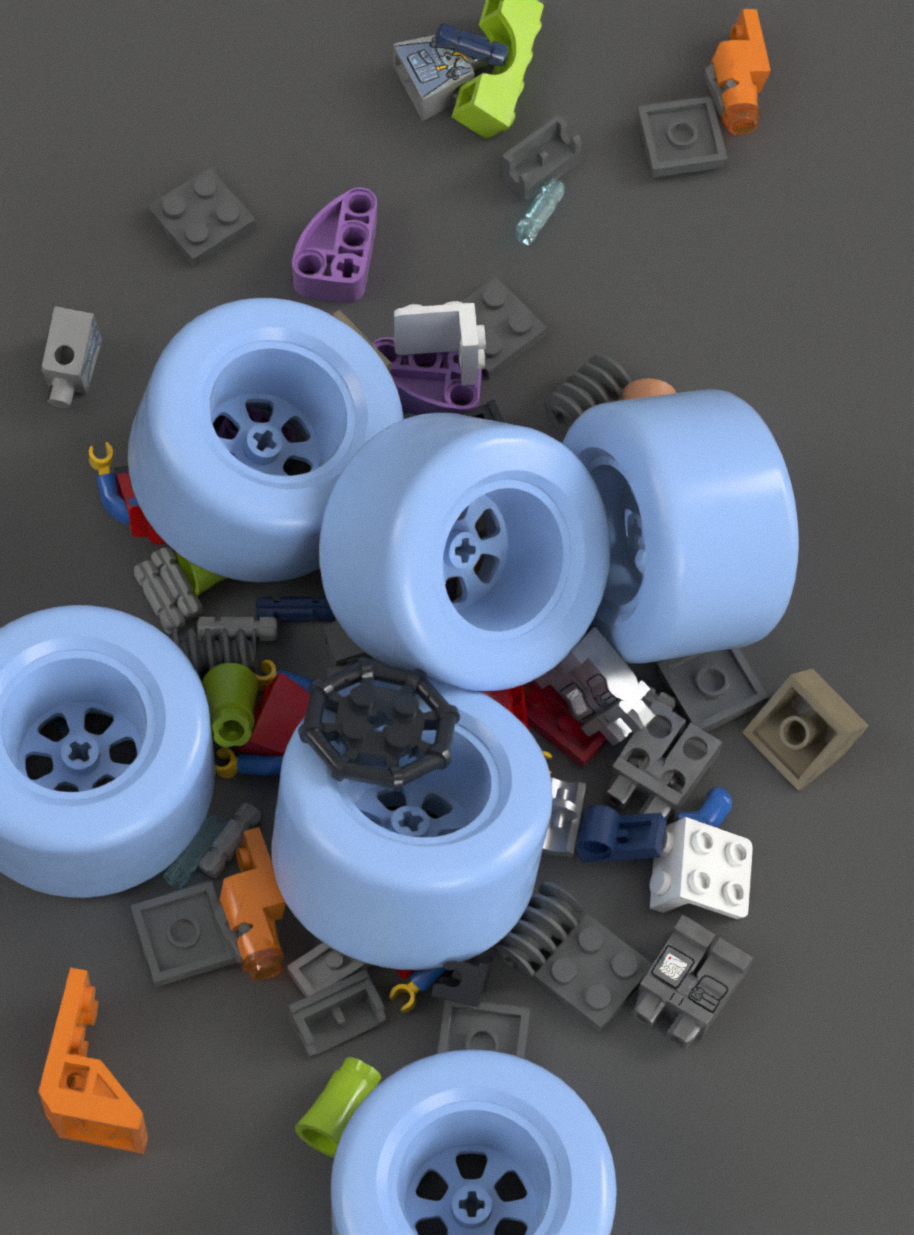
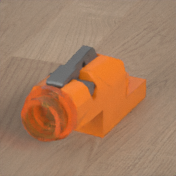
M742 9L736 24H733L731 27L730 40L719 43L710 66L703 73L716 110L721 116L724 126L734 135L748 134L758 127L760 111L757 103V93L761 92L771 72L757 9Z
M257 827L243 831L240 848L236 849V858L241 873L224 879L219 899L220 905L213 913V920L227 942V946L235 960L241 963L243 971L250 975L252 981H263L278 975L284 968L282 965L284 955L278 941L275 921L283 918L286 902L279 891L272 860L261 830Z

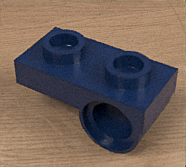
M587 806L582 811L576 843L577 856L582 863L661 857L667 821L661 812L619 816L614 809L607 806Z

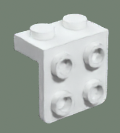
M452 301L444 305L435 306L411 304L394 311V346L396 354L408 355L458 351L461 384H478V369H485L484 349H486L484 325H476L474 303Z
M687 817L667 825L661 857L654 858L653 873L649 884L651 891L650 909L665 913L690 903L734 919L746 917L749 907L752 843L750 840Z

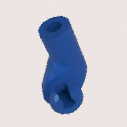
M721 787L712 788L707 793L708 798L699 811L677 812V821L687 817L718 828L731 811L732 798L725 789Z

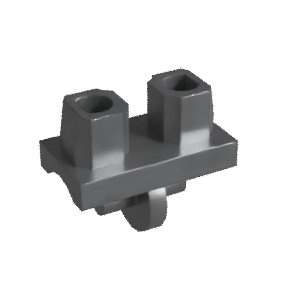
M551 777L552 811L542 853L560 857H573L586 783L564 782Z

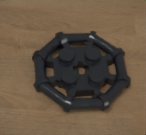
M360 658L357 664L324 680L315 679L309 685L308 692L310 697L304 722L298 728L299 737L302 742L311 746L332 771L331 777L341 782L344 779L388 787L391 792L402 791L404 785L436 769H446L451 763L450 749L455 724L459 722L460 714L458 708L450 705L426 678L425 671L419 668L413 671L372 663L368 658ZM374 681L403 687L401 691L374 686ZM357 682L360 684L352 688L350 695L346 697L337 693ZM416 694L421 697L432 711L423 713L419 709V702L415 697ZM325 708L337 713L335 723L322 722ZM381 722L387 726L382 731H376L372 723ZM423 730H436L433 744L421 740ZM335 741L340 745L341 741L347 748L346 753L340 755L330 742ZM408 754V759L414 756L417 758L402 767L398 765L399 759Z

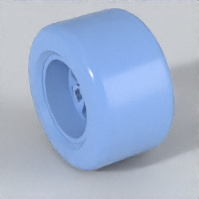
M278 298L242 299L214 307L186 324L167 344L154 367L136 412L128 442V466L137 502L147 521L167 545L188 561L209 572L239 581L257 583L291 580L320 569V531L323 515L333 487L344 467L368 440L388 426L403 420L398 390L386 365L372 346L350 326L318 308ZM246 407L260 408L272 412L269 422H253L248 415ZM218 416L228 417L238 428V434L234 439L229 440L217 436L212 424ZM289 421L304 435L307 441L290 443L284 437L281 428ZM288 459H295L308 463L311 470L305 474L288 476L283 470V465Z
M715 389L606 402L584 411L571 425L562 444L580 459L594 479L604 502L610 532V564L607 583L599 608L587 632L596 627L624 662L637 664L744 647L766 637L783 617L793 592L798 564L799 533L797 510L789 473L781 451L761 416L741 398L730 392Z
M430 413L406 418L388 426L368 440L354 454L337 479L326 505L320 531L319 565L323 588L335 618L349 638L363 651L384 664L413 671L419 668L426 672V677L474 691H499L521 686L539 678L560 663L578 644L594 619L604 594L609 572L610 532L604 502L594 479L580 459L561 442L535 429L454 413ZM484 513L487 537L479 538L475 529V523L481 514ZM484 554L481 567L476 575L473 569L474 565L479 560L480 555ZM458 576L463 594L451 602L446 592L445 583L449 577Z
M92 605L52 607L24 615L0 628V872L20 885L32 890L67 898L106 896L125 891L150 880L171 865L190 845L207 815L212 800L215 784V760L210 713L204 688L194 667L182 650L159 629L138 617L107 607ZM87 713L105 715L114 719L109 728L101 735H95L84 730ZM60 718L66 720L70 730L69 734L58 742H53L39 733L43 727ZM125 740L134 741L137 757L132 764L128 765L111 761L109 753L111 747ZM31 755L49 757L53 761V771L37 780H31L26 772V759ZM102 779H113V781L93 789V787ZM65 784L77 788L79 792L56 790L59 786Z
M429 677L426 678L450 705L458 708L460 720L455 724L450 749L452 761L447 768L443 770L436 769L404 785L402 791L391 792L388 787L348 779L339 782L331 777L332 771L311 746L300 740L298 728L303 724V718L295 729L282 760L271 844L272 864L279 891L291 912L309 932L323 943L348 957L367 964L399 970L434 969L443 967V964L448 961L456 960L462 962L491 948L510 932L527 908L532 896L552 811L553 795L548 764L541 748L525 725L509 710L479 691L452 686ZM374 681V686L398 691H401L403 687ZM354 684L337 693L346 697L350 695L352 688L360 684ZM416 694L415 697L419 702V709L423 713L432 711L421 697ZM325 708L322 722L335 723L337 713ZM381 722L372 723L376 731H382L387 726ZM423 730L421 740L433 744L436 730ZM335 741L330 742L340 755L346 753L347 748L341 741L340 745ZM408 754L399 759L398 765L402 767L417 758L414 756L408 759ZM390 806H403L393 811L386 808ZM425 811L431 812L440 818L433 819Z
M471 1049L438 1053L406 1065L387 1077L370 1092L351 1116L341 1135L332 1166L330 1184L332 1235H418L415 1229L416 1224L433 1218L442 1220L448 1231L447 1235H495L494 1231L503 1219L524 1223L527 1227L525 1235H610L616 1210L617 1194L612 1154L601 1127L585 1102L566 1083L545 1068L511 1054L490 1050ZM471 1153L484 1155L487 1158V1165L483 1176L480 1179L472 1180L462 1178L456 1164V1157L460 1154ZM429 1171L436 1172L448 1185V1190L440 1201L420 1198L415 1192L420 1181ZM513 1172L523 1183L527 1195L521 1200L503 1202L497 1195L494 1187L505 1174ZM467 1203L475 1204L476 1217H467Z

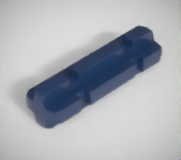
M445 23L440 24L435 34V43L438 46L447 49L453 46V51L480 61L486 58V63L497 67L502 66L506 60L508 47L495 41L490 44L489 39L462 29L456 32V27Z
M312 596L280 597V601H274V597H259L256 602V616L259 621L260 617H280V621H313V617H319V621L335 619L326 596H318V600H312Z

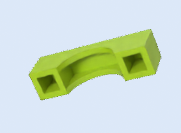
M486 0L479 27L486 34L491 44L495 41L508 47L507 57L502 66H494L492 75L482 73L460 86L452 113V118L485 139H489L501 131L508 130L514 122V109L517 98L524 88L523 77L525 70L533 57V52L531 51L533 42L542 25L540 18L544 4L538 0Z

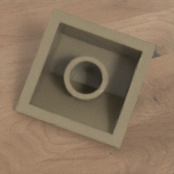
M811 668L791 674L742 733L800 791L840 759L869 725Z

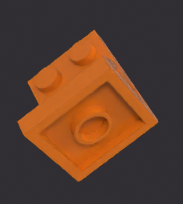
M70 967L38 1091L45 1116L59 1138L144 1154L148 1135L143 1112L101 1060L87 1058L89 1042L84 1041L87 1025L94 1026L99 1001L94 1000L96 988L90 984L88 971Z

